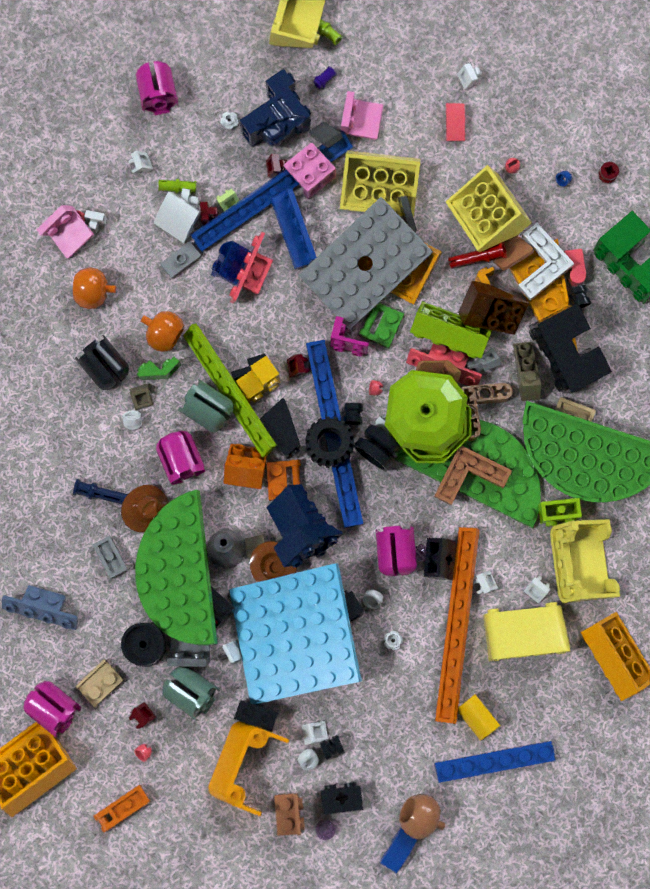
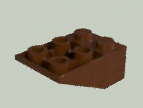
M472 281L458 313L464 325L515 335L529 302L490 284Z

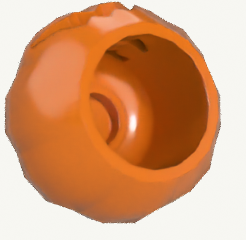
M92 267L84 268L74 276L73 298L80 307L97 309L105 302L107 293H116V285H107L106 277L99 269Z
M161 311L153 319L144 315L140 321L148 326L146 331L148 345L160 352L171 351L185 327L182 319L176 313L170 311Z

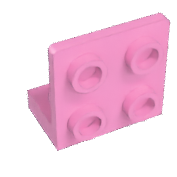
M347 91L341 131H344L346 135L377 140L383 104L354 99L355 92Z
M313 143L307 145L284 164V168L303 187V193L308 200L336 177V168Z
M61 205L36 229L40 236H50L66 258H71L94 235L74 207Z

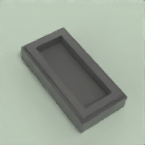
M324 121L309 131L310 135L326 148L331 147L342 139L340 132Z
M397 197L403 220L416 233L417 229L408 197Z

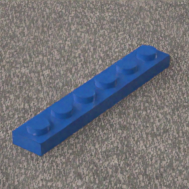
M552 741L437 762L435 763L438 783L556 760Z

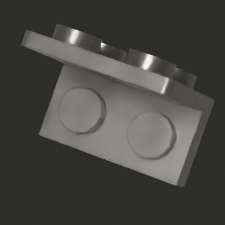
M171 637V655L167 658V666H208L210 663V645L189 644Z

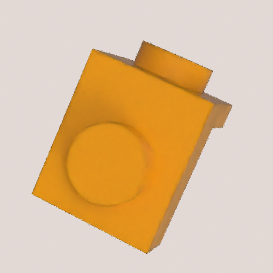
M485 267L479 270L475 281L490 284L488 277L494 274V267L489 269Z

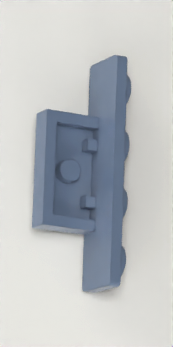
M28 585L22 600L6 595L2 597V609L7 612L42 620L48 624H56L65 629L76 630L78 617L61 612L66 600L65 595Z

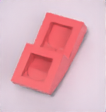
M446 103V141H465L464 103Z

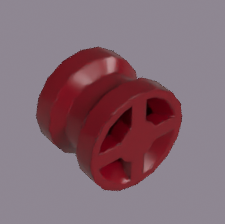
M605 162L600 168L599 179L605 184L613 183L619 174V168L614 162Z

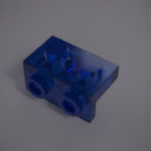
M234 241L223 243L219 249V257L212 265L211 276L220 277L233 285H237L239 281L236 279L240 269H244L246 264L244 259L247 253H251V251Z

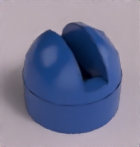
M567 170L561 171L556 175V182L561 187H565L572 181V175Z

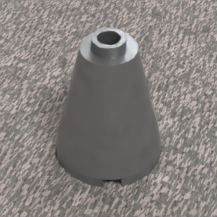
M230 529L217 531L211 536L207 544V553L210 560L223 568L239 564L246 551L242 536Z

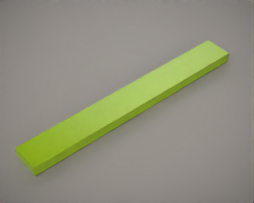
M197 323L192 324L183 337L219 392L233 402L234 415L262 458L268 456L277 446Z

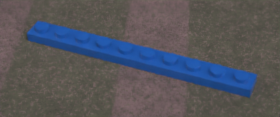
M344 131L340 132L342 139L331 147L326 148L324 145L317 147L330 162L353 148ZM285 169L190 236L199 250L203 251L269 206L272 198L284 195L287 190L295 188L299 183Z
M325 339L306 343L321 418L323 420L330 416V419L337 417L341 421ZM325 433L328 452L338 450L341 446L340 437L334 433ZM349 458L343 465L339 464L335 468L331 466L344 529L363 525Z

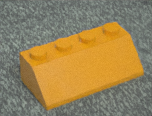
M617 612L581 632L585 643L588 644L594 658L598 661L604 671V675L610 681L621 701L637 694L650 685V667Z

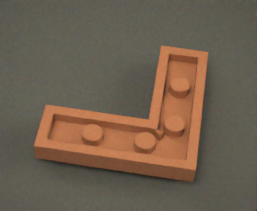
M461 446L456 451L434 497L452 505L468 472L503 489L512 470Z

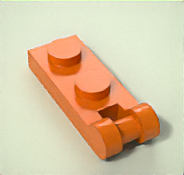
M138 785L93 817L96 821H99L102 826L101 830L105 833L151 801L142 786ZM108 813H110L111 817L113 818V820H111L110 822H108V820L105 817V815Z

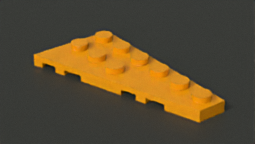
M558 239L554 240V242L559 246ZM534 250L531 255L509 269L519 285L546 262ZM564 274L531 301L523 293L537 321L569 305ZM572 338V341L577 349L576 339Z

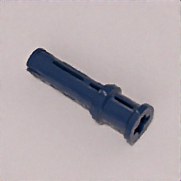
M76 479L73 488L74 496L78 494L86 496L90 500L98 498L122 504L128 495L98 487L96 483L81 482L80 479Z

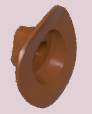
M142 485L133 489L122 503V520L131 530L145 532L153 518L168 504L167 497L159 488L153 485Z
M264 542L258 545L252 552L250 570L257 582L297 572V567H284L274 550L278 542Z

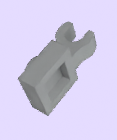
M491 349L483 353L482 358H476L477 360L468 362L466 366L468 369L474 368L473 371L480 373L482 369L484 371L493 369L502 364L497 353Z

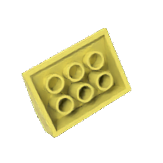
M347 150L340 209L365 212L382 197L399 216H402L397 197L407 196L414 218L421 159Z
M489 165L484 167L446 201V204L478 252H482L517 236L532 223L499 174Z

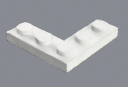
M538 223L534 224L522 236L546 262L518 285V288L530 301L574 266V262Z

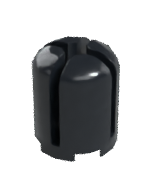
M102 335L104 339L99 342L95 339L82 350L84 354L79 359L75 357V360L100 389L109 390L117 385L116 381L94 354L97 353L120 382L128 375L129 365L106 336Z

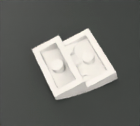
M169 191L160 206L154 224L182 243H185L193 231V225L201 211Z

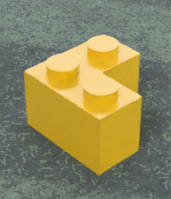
M267 356L251 365V371L235 381L249 403L259 401L263 398L262 394L268 390L272 392L279 387L280 375Z

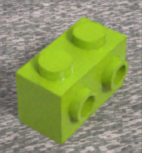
M580 498L540 502L538 505L540 524H546V527L556 526L558 522L566 523L582 518Z

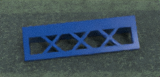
M289 189L284 195L272 198L271 203L294 269L308 266L317 257L293 189Z

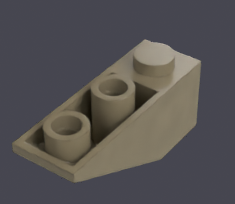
M532 342L514 343L513 348L521 401L539 400L542 384Z

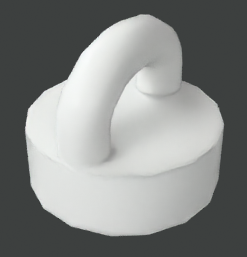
M132 410L122 415L125 428L136 430L142 426L140 412Z
M367 590L362 599L366 607L377 609L380 607L384 596L379 591Z
M306 749L299 755L298 762L303 770L308 771L318 765L319 758L313 749Z

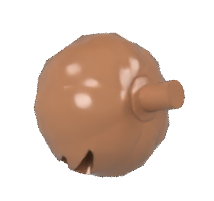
M416 794L409 797L403 804L399 816L400 825L404 832L414 839H424L429 837L436 828L443 830L445 823L440 821L441 809L438 802L425 794Z

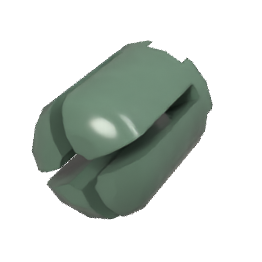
M198 379V385L193 384L185 395L186 403L183 408L179 407L178 411L210 432H217L226 425V420L230 419L234 405L229 398Z
M179 666L170 675L200 697L197 700L167 678L163 683L162 694L164 698L188 714L192 719L199 721L196 717L202 712L206 714L216 700L213 698L216 689L218 691L220 689L191 668Z

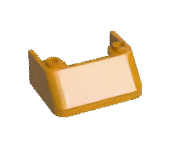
M241 721L234 723L229 731L208 786L209 793L213 797L232 806L261 816L263 811L243 804L246 793L241 786L234 784L248 746L262 748L266 745L269 736L288 744L290 740Z

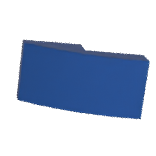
M400 828L391 840V845L381 857L380 863L397 873L418 839L410 837L404 832V829Z

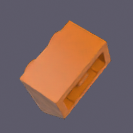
M230 444L225 462L223 484L262 489L267 456L262 458L256 447Z

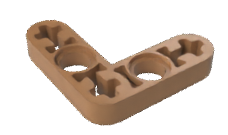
M484 384L461 388L463 392H467V395H470L467 405L474 412V416L471 417L472 430L476 432L474 435H471L468 441L476 440L481 433L477 405L507 402L513 393L512 387L509 384ZM501 389H504V392H508L506 396L500 393ZM480 391H488L490 397L482 398L480 396Z

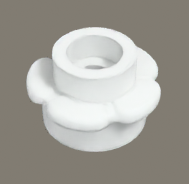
M225 112L220 122L226 129H233L238 125L239 120L234 112Z
M391 631L385 634L384 645L387 649L397 650L400 648V644L403 643V638L397 631Z

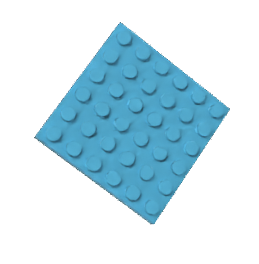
M337 563L229 589L231 603L235 608L233 613L251 704L255 705L362 682L339 565Z

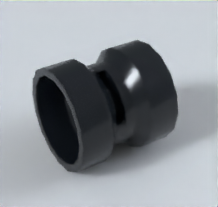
M579 285L568 290L569 296L573 299L572 304L578 303L580 308L591 305V299L587 296L588 289L586 285Z
M345 403L344 410L347 412L344 416L345 424L361 425L363 417L360 413L363 411V404Z
M338 735L333 736L329 741L319 742L327 761L332 759L334 755L345 753Z

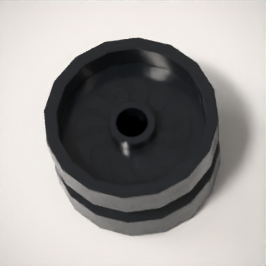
M370 424L364 431L367 439L359 438L354 444V448L374 466L387 472L393 464L390 457L397 458L403 449L389 434L379 427Z
M139 622L131 625L121 638L123 655L129 662L139 667L156 665L163 659L166 652L167 642L164 634L150 623ZM142 641L147 643L145 648H141L140 643Z

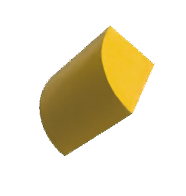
M476 694L458 707V714L480 741L500 726Z

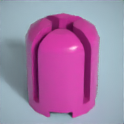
M153 61L159 90H155L150 65L147 62L140 66L136 72L142 110L144 112L145 110L153 112L154 115L169 113L170 108L174 107L175 104L178 106L171 68L167 63Z
M172 432L157 442V454L168 481L172 485L183 483L182 480L189 479L194 475L197 477L205 472V466L189 432Z
M401 526L383 527L382 532L376 529L379 571L386 576H398V572L404 576L414 572L417 567L414 527L410 526V530L402 529Z
M43 681L34 687L35 691H30L26 696L23 709L28 716L57 738V733L63 734L73 723L71 721L76 710L80 712L82 707L52 682Z

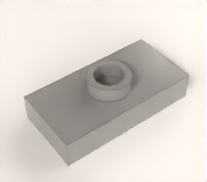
M189 241L161 262L160 265L170 278L173 279L199 260L201 254Z
M110 535L92 544L110 579L128 571Z

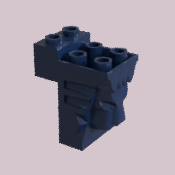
M284 69L265 81L266 94L270 100L240 119L241 134L251 147L260 144L263 140L271 147H278L286 138H291L294 134L300 135L311 129V112L306 105L303 106L300 103V98L295 92V79L291 73L287 74Z
M302 484L288 485L266 507L283 538L274 547V550L284 567L293 566L295 568L303 564L304 559L315 556L317 558L322 557L327 553L326 550L335 545L343 535L341 530L327 524L326 518L318 513L315 503L307 498V492Z

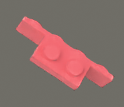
M263 232L259 236L255 235L251 246L254 247L252 252H248L244 259L246 263L244 270L240 269L236 279L239 282L230 291L231 303L237 300L241 288L256 295L260 292L273 261L257 253L265 235Z
M433 343L429 354L411 348L406 360L407 364L417 367L420 361L449 360L461 371L458 382L467 386L479 385L482 377L481 373L465 368L469 357L467 354L452 351L444 345Z

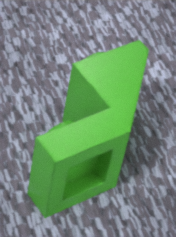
M173 356L171 360L167 359L163 363L160 370L149 360L138 368L137 376L140 380L169 379L181 364Z

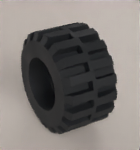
M330 416L325 417L323 420L320 418L316 423L313 422L305 438L308 456L321 467L323 465L326 468H330V466L335 468L339 464L343 465L350 458L354 447V435L349 425H346L343 420L339 421L337 417L330 419ZM325 433H334L340 437L341 446L334 452H325L318 445L319 438Z

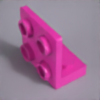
M336 316L330 347H333V350L337 352L350 351L352 355L359 357L367 355L369 343L344 337L346 324H343V317Z

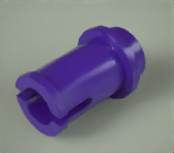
M328 66L319 76L314 77V85L318 89L325 88V84L336 76L335 70Z

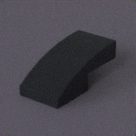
M265 353L248 358V367L232 371L233 380L236 381L250 372V366L265 357Z

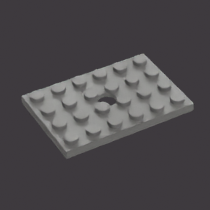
M380 197L299 274V277L336 316L343 317V324H346V327L351 330L421 265L433 251L391 206ZM364 256L370 257L373 261V266L368 271H362L358 267L359 259Z

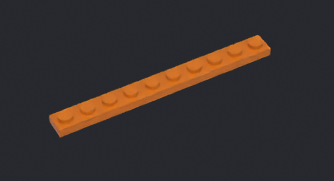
M459 527L435 717L436 722L456 724L480 532V529Z

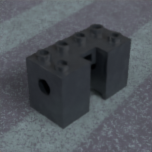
M578 303L568 305L529 325L530 337L533 341L536 340L540 350L548 358L551 366L550 370L556 380L554 385L562 394L573 393L612 373L600 346L594 349L587 348L578 353L572 341V338L591 329Z

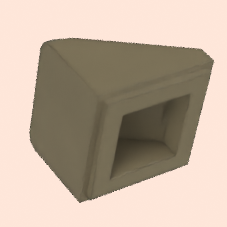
M148 384L129 389L135 410L154 405Z
M263 535L245 538L247 558L251 557L252 552L258 545L264 543Z

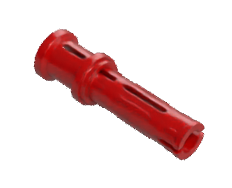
M502 242L482 252L474 251L449 257V262L451 261L449 265L453 269L483 260L491 262L492 259L507 258L505 244Z

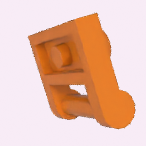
M301 460L266 462L269 501H273L287 487L286 468L292 467L293 485L301 484L299 469Z

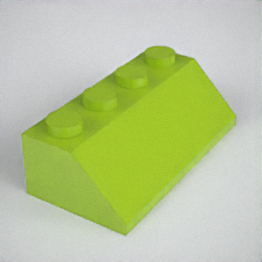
M423 301L410 330V333H413L417 338L429 339L436 345L443 344L452 351H462L475 359L482 358L492 330L464 325L459 314Z

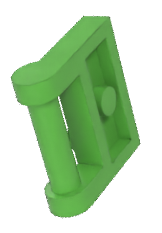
M379 303L369 313L363 329H360L358 335L389 349L404 313ZM381 311L384 314L373 335L369 331L378 312Z

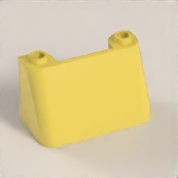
M280 0L272 25L269 44L300 48H313L314 45H318L320 34H317L325 0Z
M610 519L569 521L552 527L550 532L558 597L562 603L620 597L618 582L615 579H608L603 541L609 539L612 533Z
M557 602L546 603V607L503 612H499V609L487 610L488 613L483 615L489 662L503 660L504 658L506 660L571 652L562 607L557 606Z

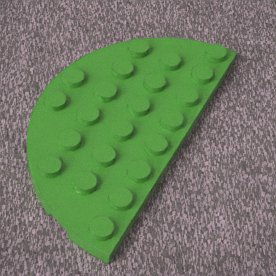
M526 401L523 414V433L526 450L537 471L557 490L584 501L613 502L636 495L650 486L649 440Z
M480 420L481 433L479 437L474 441L467 440L462 446L512 470L503 489L468 472L458 492L533 528L538 516V505L541 500L537 470L526 449L514 436L497 425ZM471 423V435H474V433H475L476 431H473V430H472V423ZM403 450L395 460L441 483L455 453L445 463H416Z
M196 489L170 501L150 522L138 548L135 578L142 606L149 618L161 631L185 643L215 645L217 644L202 504L200 491Z

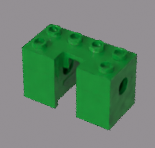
M632 210L598 239L593 251L599 261L603 260L608 271L620 278L619 281L622 286L629 288L633 292L632 295L635 300L645 304L650 300V258L642 265H639L630 254L645 242L646 236L650 233V228Z

